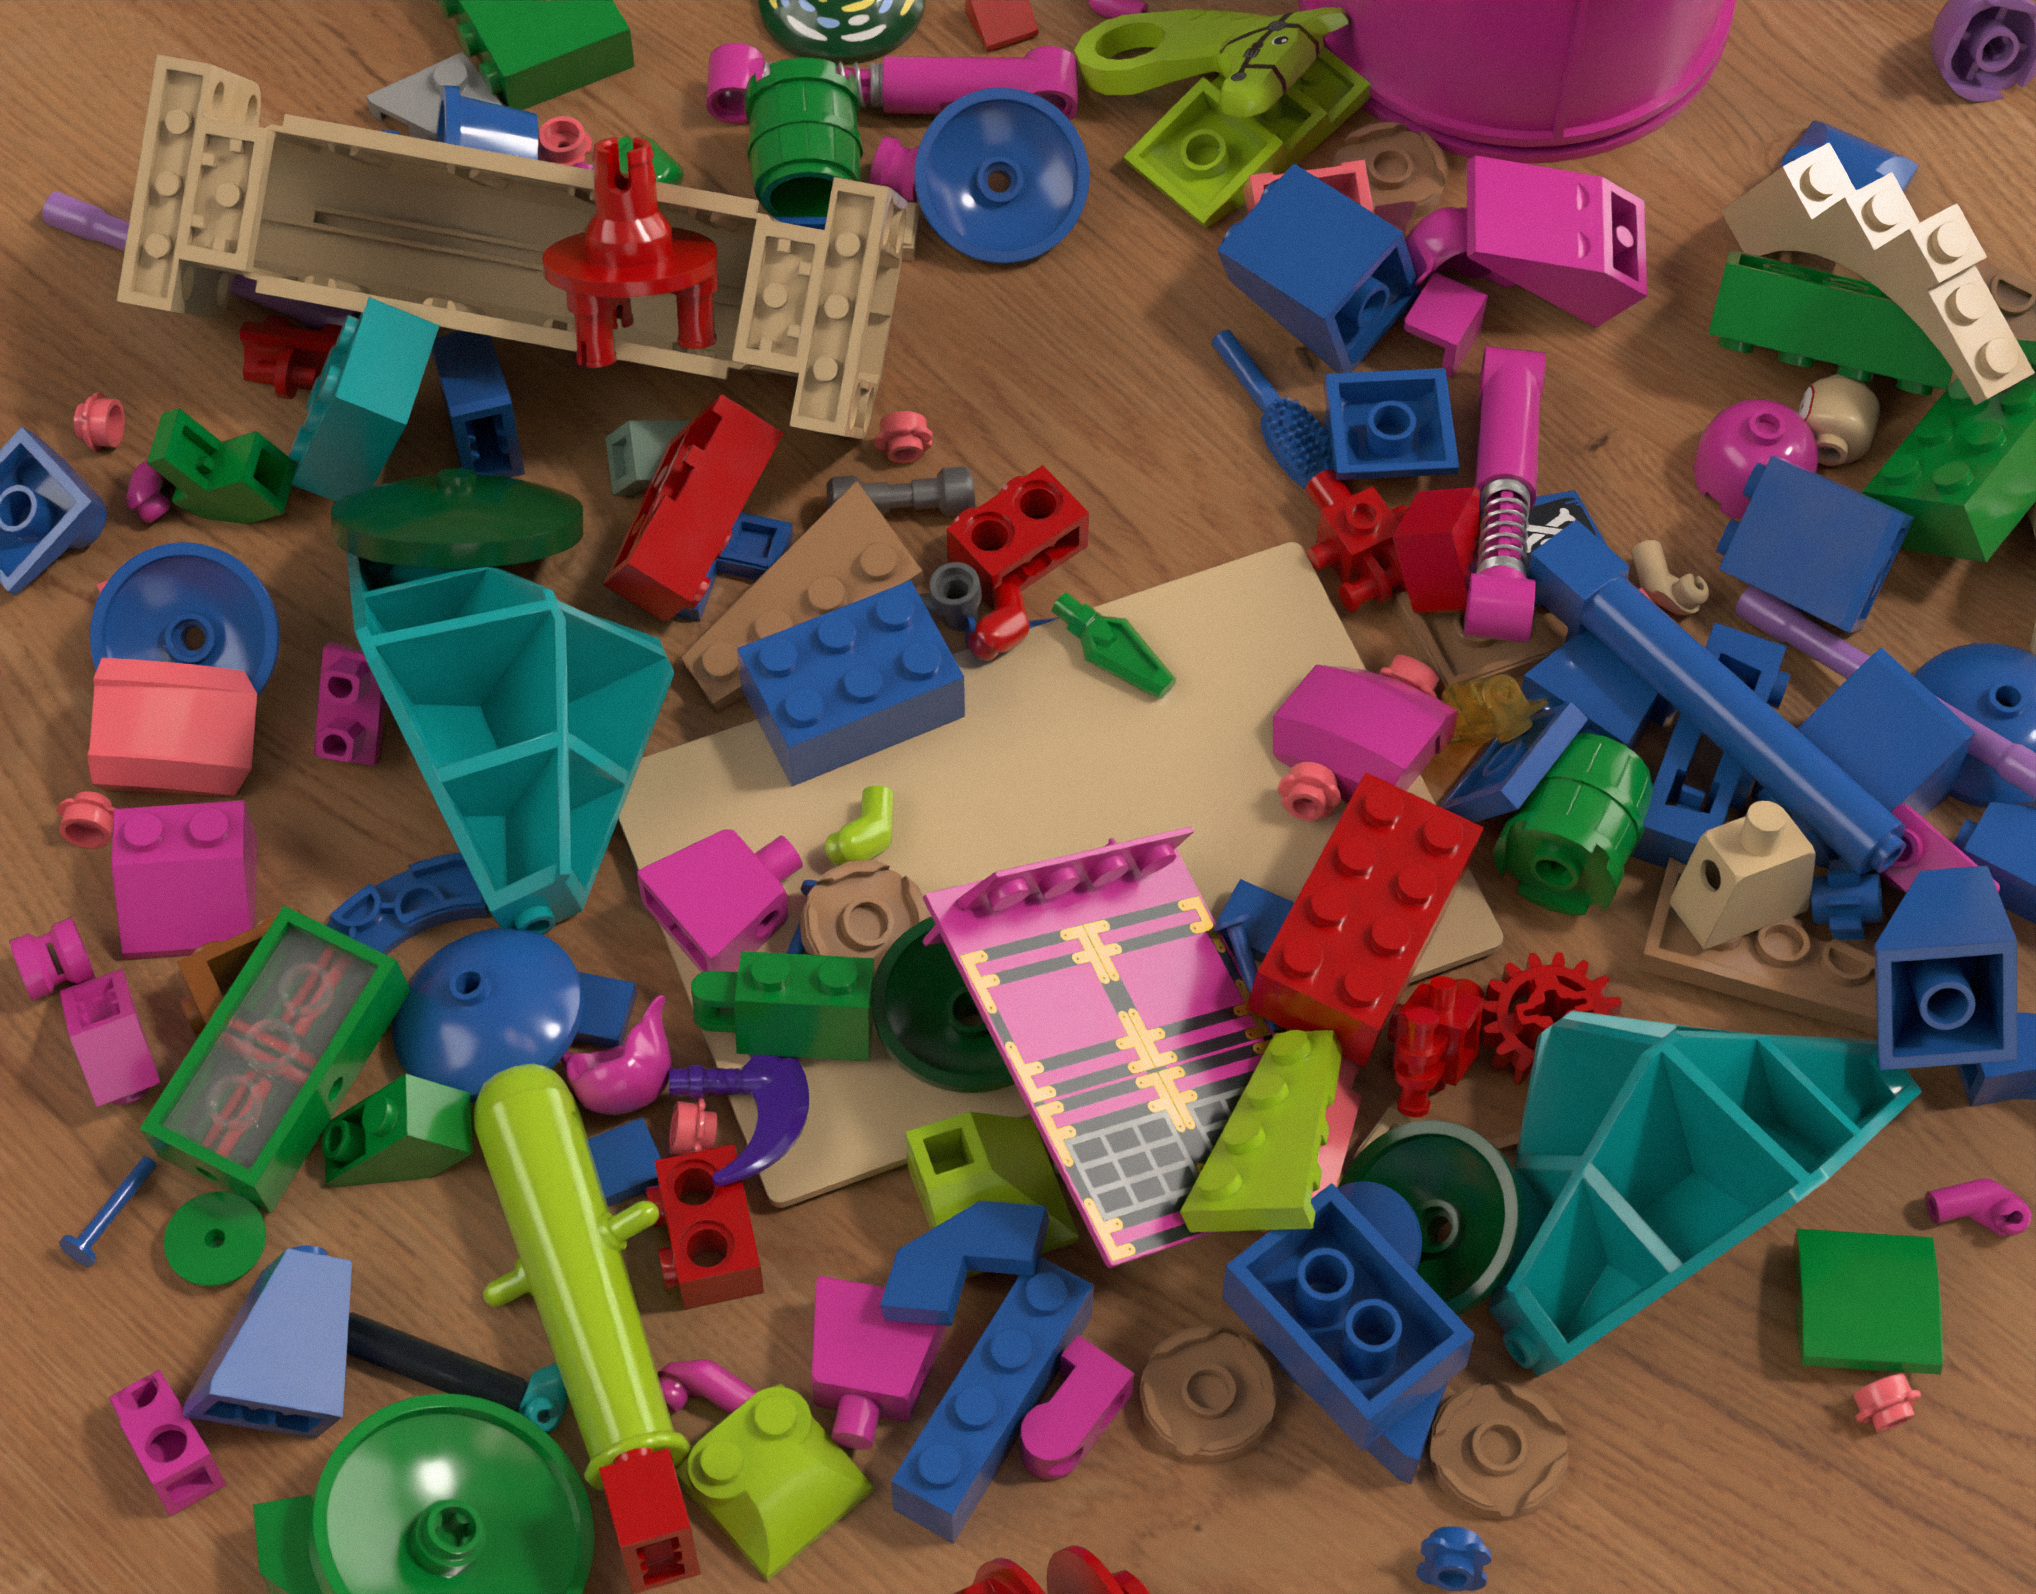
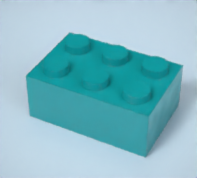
M369 297L359 319L349 315L346 317L336 345L332 346L321 376H317L305 407L308 413L304 425H300L289 452L288 458L298 462L291 485L335 502L354 492L374 486L407 425L440 325Z

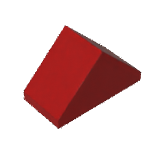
M1476 487L1418 491L1392 535L1412 610L1417 615L1466 612L1471 573L1477 574L1480 490Z

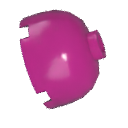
M1767 399L1743 400L1720 411L1707 425L1701 435L1693 471L1697 488L1705 497L1707 491L1713 499L1721 503L1719 507L1721 512L1729 517L1742 520L1750 503V499L1743 497L1742 494L1748 478L1758 462L1767 466L1771 455L1779 456L1816 473L1819 453L1814 434L1799 413L1783 403Z

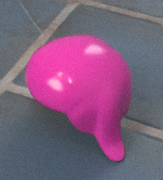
M1445 207L1433 211L1422 218L1405 239L1417 277L1415 286H1418L1428 275H1432L1434 272L1439 274L1448 270H1456L1467 278H1487L1495 284L1506 288L1516 284L1467 257L1466 207Z
M659 995L652 1000L642 1020L633 1026L624 1044L593 1053L573 1054L566 1052L560 1059L572 1093L586 1109L608 1115L630 1113L651 1104L666 1089L669 1081V1069L672 1068V1057L663 1028L662 1010L665 1003L663 995Z

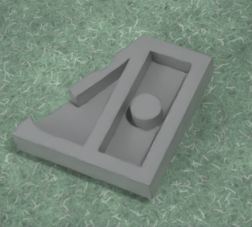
M460 52L366 96L368 108L373 117L382 121L388 115L408 125L411 136L430 141H436L437 117L442 86H459L461 96L498 105L502 104L495 95H492L485 81L464 52Z

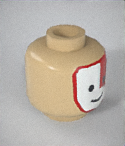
M1839 374L1831 375L1828 378L1820 379L1811 384L1803 395L1798 413L1814 434L1819 453L1818 462L1827 466L1853 463L1865 457L1871 448L1880 416V403L1874 392L1863 381Z

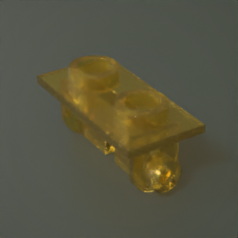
M1506 674L1479 678L1476 681L1473 679L1451 683L1445 688L1441 698V702L1458 711L1454 737L1448 744L1469 741L1472 747H1476L1494 737L1498 739L1499 743L1507 742L1531 728L1533 723L1530 716L1549 703L1546 698L1527 701L1515 679Z

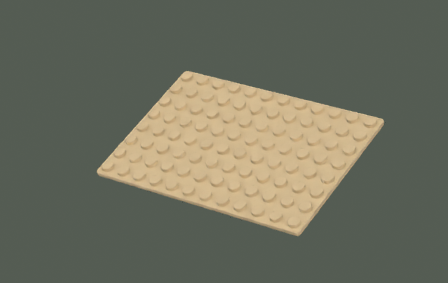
M1288 542L1093 607L1102 616L1126 618L1176 678V683L1163 698L1157 699L1086 661L1080 639L1066 629L1068 624L1061 619H1057L1030 628L1023 642L1009 651L999 652L991 661L978 659L972 654L970 649L952 654L964 675L965 717L793 787L758 720H754L643 757L618 821L638 871L723 829L734 830L754 853L780 835L788 839L798 852L803 863L801 869L781 882L787 895L789 917L785 924L756 952L787 953L807 897L800 890L803 881H819L828 870L837 867L826 856V839L831 833L840 831L844 825L861 817L862 791L864 788L873 785L887 786L893 791L892 841L888 849L870 860H876L889 865L890 870L897 872L902 877L906 875L918 885L923 896L929 892L984 880L996 871L1104 847L1109 843L1110 838H1114L1116 843H1121L1192 826L1194 833L1181 843L1177 850L1214 921L1217 923L1240 879L1292 902L1296 901L1348 803L1340 799L1339 805L1334 807L1333 813L1330 816L1313 821L1298 819L1281 804L1282 795L1278 793L1277 788L1280 780L1288 775L1291 768L1279 761L1273 754V715L1316 664L1366 670L1303 547L1296 542ZM1420 774L1407 791L1436 805ZM1469 867L1409 983L1493 954L1501 948L1503 933ZM660 925L693 1009L691 983L701 972ZM1230 949L1235 961L1238 964L1234 950ZM1255 960L1257 968L1259 969L1262 963ZM969 1015L962 1022L968 1026H978L984 1020L979 1015ZM873 1024L869 1061L796 1057L805 1072L810 1096L807 1121L801 1135L788 1153L775 1164L758 1173L770 1204L777 1208H784L907 1164L906 1131L969 1111L1024 1119L1033 1118L1016 1084L989 1092L959 1093L939 1089L916 1079L891 1058L878 1036L875 1024ZM1277 1025L1278 1029L1273 1030V1032L1281 1030L1283 1027ZM701 1029L716 1069L739 1068V1070H742L750 1061L748 1054H737L736 1033L712 1032ZM739 1093V1095H727L745 1143L748 1145L753 1137L758 1121L756 1103L752 1095H742V1093Z

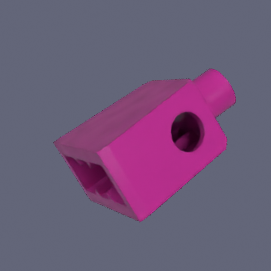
M723 829L645 866L636 873L643 906L701 973L705 971L736 972L739 969L741 951L756 952L787 921L789 917L787 895L781 882L801 869L803 863L794 846L782 835L754 853L734 830Z
M818 1276L815 1293L812 1356L814 1404L822 1408L837 1410L831 1436L834 1442L852 1449H869L873 1445L878 1418L906 1422L911 1419L946 1335L947 1326L885 1320L880 1304L886 1287Z

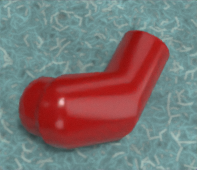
M1005 583L994 589L991 597L994 611L983 617L976 624V631H973L968 637L970 651L980 660L991 661L999 652L1013 649L1023 642L1029 633L1030 623L1021 589L1015 584Z

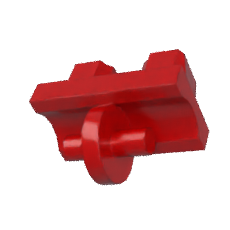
M269 315L263 323L244 321L239 330L240 340L244 349L243 380L274 385L277 398L293 399L298 388L312 390L317 376H321L332 346L336 345L342 326L326 324L319 331L298 329L297 325L289 318Z

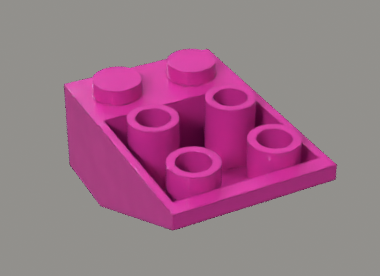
M1475 155L1467 160V257L1588 324L1598 327L1647 297L1644 200L1602 176Z

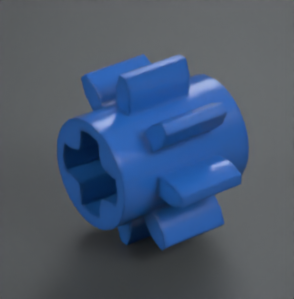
M1844 859L1829 860L1827 876H1813L1811 890L1814 925L1830 924V932H1832L1833 939L1864 940V927H1866V923L1882 922V891L1879 874H1860Z

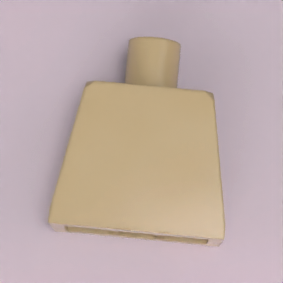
M1771 801L1755 802L1749 807L1745 817L1712 828L1699 838L1669 903L1704 950L1808 911L1816 857L1814 848L1781 806Z

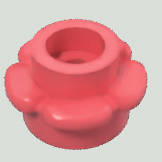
M567 116L554 117L546 121L539 130L538 159L573 166L575 163H584L585 154H589L592 150V139L578 120Z
M95 392L87 398L85 403H80L76 408L74 415L76 436L79 439H83L85 445L94 452H100L101 446L117 447L120 444L125 428V415L122 403L118 399L106 398L101 392Z
M911 411L894 412L884 416L879 421V434L874 438V445L877 450L883 451L892 462L900 464L912 463L921 459L923 453L931 448L933 433L927 428V421L923 415Z
M1396 655L1389 668L1385 667L1380 670V675L1412 686L1434 698L1437 697L1434 689L1440 679L1439 675L1432 668L1412 657Z
M1302 762L1294 765L1289 770L1288 775L1280 780L1277 788L1278 793L1282 795L1281 804L1294 817L1305 821H1313L1330 816L1333 813L1334 807L1339 805L1341 799L1337 788L1338 780L1336 775L1326 766L1315 762Z
M91 791L80 792L75 795L74 799L67 798L59 804L57 813L62 816L59 832L66 841L73 845L89 849L104 847L111 840L114 809L116 808L112 807L111 801L102 794Z
M696 1098L695 1103L675 1102L669 1129L670 1154L683 1155L714 1147L717 1114L716 1112L704 1111L705 1101L703 1098Z
M1896 1374L1880 1379L1853 1394L1860 1411L1855 1418L1860 1423L1872 1421L1876 1432L1890 1430L1912 1420L1916 1416L1911 1406L1921 1398V1393L1919 1390H1911L1905 1374Z

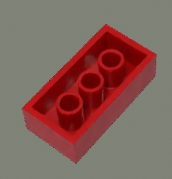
M1365 772L1260 965L1246 1010L1289 1031L1334 1030L1343 1050L1342 1056L1366 1067L1390 1021L1395 1006L1399 1003L1470 865L1484 827Z

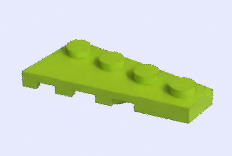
M1290 1030L1274 1034L1180 1210L1189 1232L1313 1229L1315 1210L1311 1204L1312 1191H1317L1320 1188L1322 1169L1318 1163L1320 1146L1327 1145L1330 1129L1325 1114L1327 1107L1334 1104L1343 1052L1334 1030L1305 1032L1302 1030Z

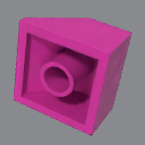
M244 800L114 809L111 867L121 950L124 960L189 956L198 947L208 942L225 941L253 928L256 924L257 836Z

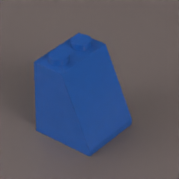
M1294 163L1280 179L1272 181L1266 187L1259 203L1242 222H1237L1229 228L1222 240V244L1217 248L1229 281L1336 373H1352L1421 294L1419 285L1415 286L1417 277L1403 232Z
M1771 455L1767 466L1758 462L1751 472L1742 494L1743 497L1750 499L1741 522L1731 519L1718 543L1716 553L1724 556L1719 569L1851 633L1862 630L1915 517L1779 456Z
M1882 647L1872 654L1797 728L1801 734L1887 810L1892 812L1896 806L1907 804L1922 817L1948 798L1975 735V732ZM1755 781L1751 797L1756 802H1774L1787 812L1813 846L1816 854L1815 865L1829 870V860L1843 859L1763 786Z
M1988 866L1920 871L1875 944L1877 1064L1879 1070L2017 1060V939Z

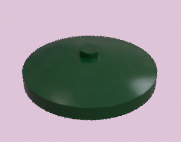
M452 468L441 470L438 472V475L395 480L345 496L337 501L331 509L332 539L339 548L350 554L388 564L425 568H479L510 565L553 556L576 545L583 537V506L574 496L549 486L504 476L476 474L475 471L470 469Z

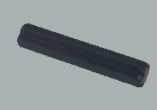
M349 1313L347 1354L448 1394L483 1398L518 1412L528 1385L524 1378L360 1314Z

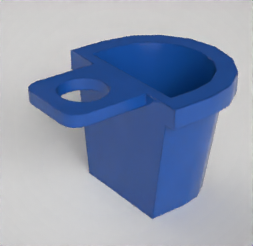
M444 85L442 86L438 108L436 142L538 160V117L536 113L461 96L459 86Z

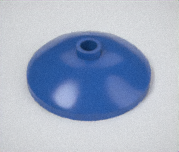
M988 88L972 92L955 100L941 111L928 127L920 143L915 161V191L921 211L930 227L952 249L971 259L985 263H1020L1039 257L1054 248L1068 235L1078 221L1085 206L1089 190L1090 172L1088 158L1082 139L1073 124L1058 108L1047 100L1019 89ZM995 173L1004 175L1008 180L1009 188L1000 193L993 191L988 185V177Z
M179 542L159 545L147 549L128 560L111 576L103 587L96 601L90 624V650L96 670L101 658L161 661L245 671L257 692V698L262 694L271 679L280 648V626L277 611L261 579L252 569L235 556L215 547L198 543ZM199 627L205 635V641L201 648L193 651L186 643V636L192 628Z
M1973 643L1951 648L1936 655L1926 662L1914 675L1936 697L2012 743L2021 744L2036 753V655L2009 645ZM1997 700L2008 702L2013 707H2005ZM1968 753L1964 758L1949 794L1957 800L1986 809L1990 802L2036 806V798L2001 778L1996 770Z
M493 928L461 937L438 950L411 976L407 982L411 991L392 1020V1042L396 1056L407 1074L469 1092L471 1103H476L483 1084L496 1073L514 1066L537 1064L552 1069L569 1049L580 1027L584 1010L583 984L568 954L556 942L540 933L526 929L525 931H518L516 928Z

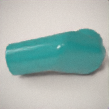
M556 1362L532 1373L518 1409L519 1414L531 1420L547 1434L556 1430L560 1425L569 1401Z

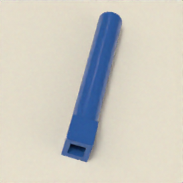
M1576 519L1531 553L1527 579L1535 580V598L1577 636L1586 629L1589 630L1858 873L1865 874L1873 868L1878 873L1887 870L1901 856L1906 847V843L1901 840L1906 826L1628 581L1630 566Z

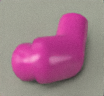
M701 1359L670 1362L658 1371L667 1408L672 1413L680 1411L688 1398L705 1397L730 1415L758 1392L712 1360Z

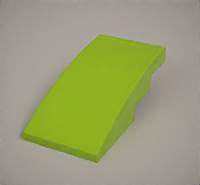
M1323 47L1312 65L1267 111L1251 117H1235L1225 115L1220 110L1219 96L1221 86L1226 80L1225 77L1219 75L1212 83L1202 77L1123 158L1130 167L1206 229L1246 203L1244 187L1249 175L1273 172V175L1284 174L1293 163L1297 164L1327 139L1371 97L1369 96L1371 83L1331 51Z

